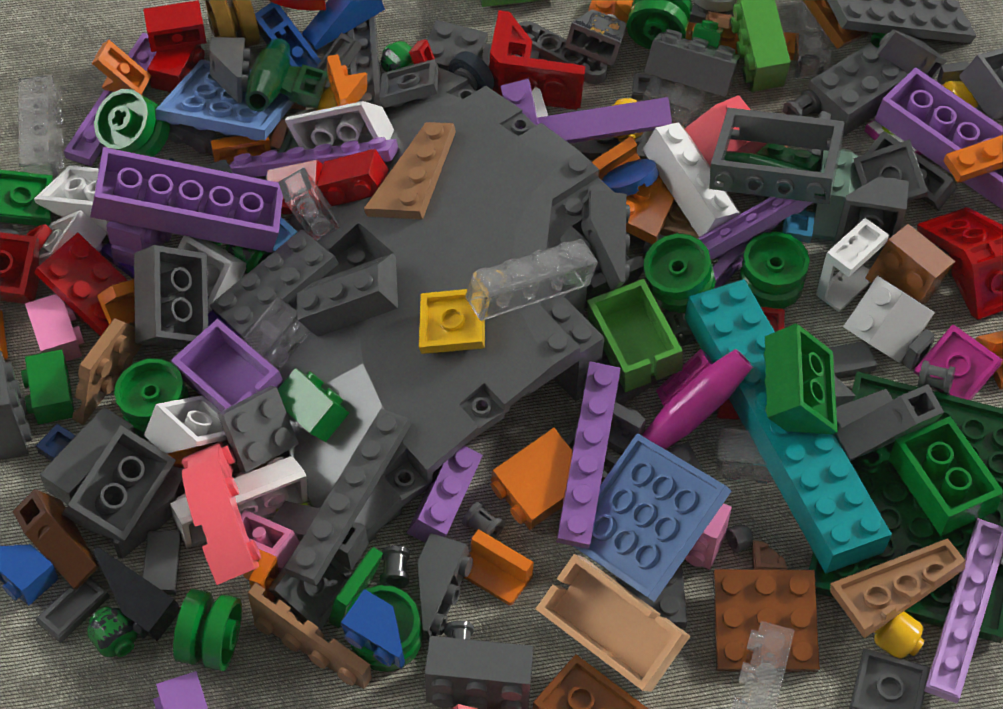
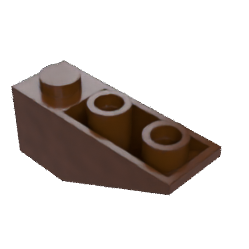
M34 489L12 512L24 534L53 564L66 581L77 590L99 568V565L75 523L62 515L66 508L62 500Z

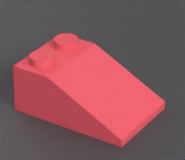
M739 95L714 105L684 128L710 167L728 107L751 110ZM730 139L727 151L757 154L767 143Z

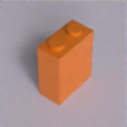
M552 428L492 471V483L490 485L493 492L499 499L505 498L511 506L510 512L519 524L524 523L529 530L563 506L573 450L555 428Z

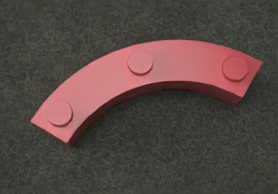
M222 441L190 454L182 460L184 466L182 478L194 526L202 525L208 544L202 546L216 585L258 568L257 560L261 559L255 541H249L237 506L235 496L239 495V490L232 477V472L234 471L232 464L236 462L230 446H224Z

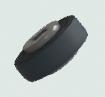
M463 51L454 56L450 61L449 72L467 78L468 84L475 91L484 86L493 89L494 77L491 70L474 53Z

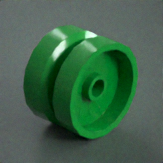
M633 0L626 25L629 36L635 43L646 49H651L652 42L660 32H666L667 29L682 33V38H685L693 8L692 1Z
M120 89L112 92L102 101L94 120L95 135L104 146L154 157L165 145L170 131V124L167 121L156 119L158 104L133 89Z
M768 232L758 235L746 245L739 281L745 279L760 307L784 309L794 304L802 295L810 264L808 250L801 241L789 234Z
M677 233L664 236L653 243L645 255L643 266L649 289L657 304L670 312H686L689 296L714 289L716 280L709 250L701 240L691 235Z
M145 359L132 364L120 375L114 390L115 399L124 420L134 426L136 435L146 440L148 439L144 434L156 404L191 398L180 371L172 363L162 359Z
M379 585L366 589L367 591L389 603L394 608L405 659L403 667H405L415 659L422 647L423 629L416 603L406 592L394 586ZM360 594L353 599V601L351 602L350 606H349L348 609H347L346 614H347L348 611L351 609V607L353 606V604L355 603V601L358 599V597L360 596ZM351 644L353 653L369 663L371 669L385 672L400 669L394 664L390 667L382 664L373 656L374 652L365 646L359 649Z
M192 588L187 593L178 615L173 640L174 660L176 662L196 665L202 658L205 668L225 671L232 660L239 637L242 620L241 599L221 594L214 602L211 592Z

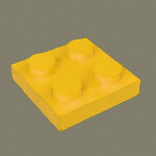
M484 288L421 293L419 349L421 354L485 348L486 294Z

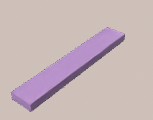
M979 518L975 522L964 558L966 560L965 570L959 574L924 689L927 693L954 703H958L1003 553L1002 526Z

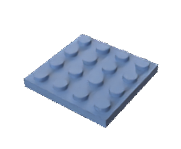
M200 60L156 108V119L167 121L172 125L182 124L193 126L198 130L208 129L221 132L224 135H239L255 141H265L295 102L290 101L288 96L280 92L264 111H253L246 104V92H243L242 103H237L210 76V61Z
M637 433L600 485L589 549L573 547L655 602L732 491L726 485Z

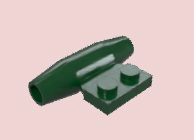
M273 39L259 53L247 80L246 104L253 111H264L281 92L288 96L290 101L297 102L303 107L318 108L328 81L327 71L303 64L302 67L290 66L289 44L283 39Z
M767 143L757 154L727 151L724 161L816 172L820 168L821 157L812 155L807 150H794L786 148L784 145ZM824 192V194H817V193H816L815 195H817V196H825V192Z

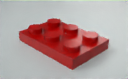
M79 232L34 271L100 337L108 328L109 323L97 295L112 285L128 281Z

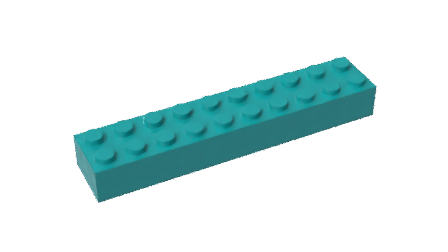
M745 279L689 296L684 318L701 349L709 355L712 362H716L729 352L737 349L753 366L729 400L825 574L882 554L892 533L835 435L787 432L767 418L765 410L767 390L764 382L766 377V362L764 359L765 336L775 331Z

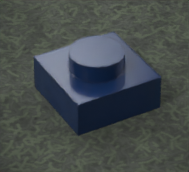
M56 424L36 445L37 451L50 461H53L76 435Z

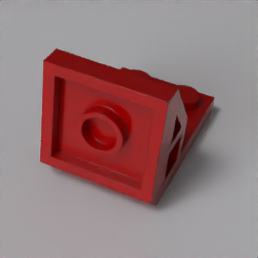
M498 10L489 69L494 77V87L492 90L503 97L501 85L529 79L532 90L535 87L541 90L545 106L573 110L581 108L586 66L530 58L532 39L509 11Z
M969 207L917 224V231L933 244L949 252L950 258L955 261L951 267L952 276L971 316L979 320L1003 311V225Z

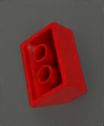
M0 232V301L21 304L35 301L40 280L34 273L40 265L39 239L37 237Z

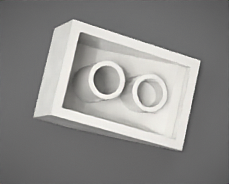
M69 165L34 198L38 205L61 217L81 210L108 235L106 225L109 221L90 217L99 168Z

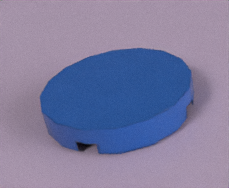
M638 159L611 170L603 177L602 181L615 193H623L629 196L639 191L638 187L643 184L646 187L652 185L658 178L659 170L654 160Z

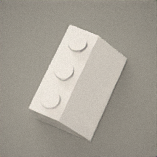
M364 101L294 115L285 119L298 146L303 147L304 150L314 149L321 144L340 146L352 140H356L358 143L369 142L378 137H385L386 140H390L394 132V128L383 107Z

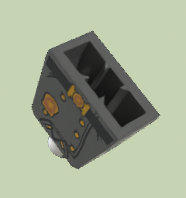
M590 10L572 22L565 47L613 66L627 24L613 14L606 15L596 10Z

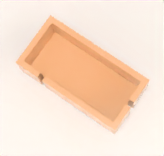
M573 554L557 577L560 582L568 584L570 587L566 590L564 587L552 584L536 607V610L642 691L652 692L688 641L690 635L667 618L661 617L659 612L586 558Z

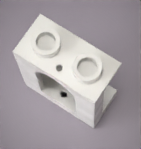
M864 218L827 252L816 296L838 312L846 307L870 284L865 279L869 269L863 264L886 244L889 234ZM836 267L840 271L833 277V273Z

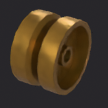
M205 0L208 21L214 37L237 38L238 36V38H245V47L260 44L258 25L251 0H228V3L226 0Z

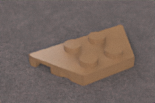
M114 318L79 365V382L76 387L75 398L82 402L78 410L73 413L72 418L74 421L84 425L105 395L110 394L114 390L116 381L122 372L132 365L134 356L143 345L135 344V327Z

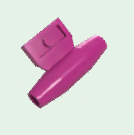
M700 349L683 365L682 371L674 373L656 390L664 407L642 436L663 449H667L692 433L727 401L753 366L737 349L729 352L714 363L709 355Z

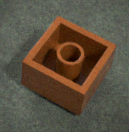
M907 224L888 239L865 279L873 283L875 278L879 276L924 305L931 299L955 261L911 225Z

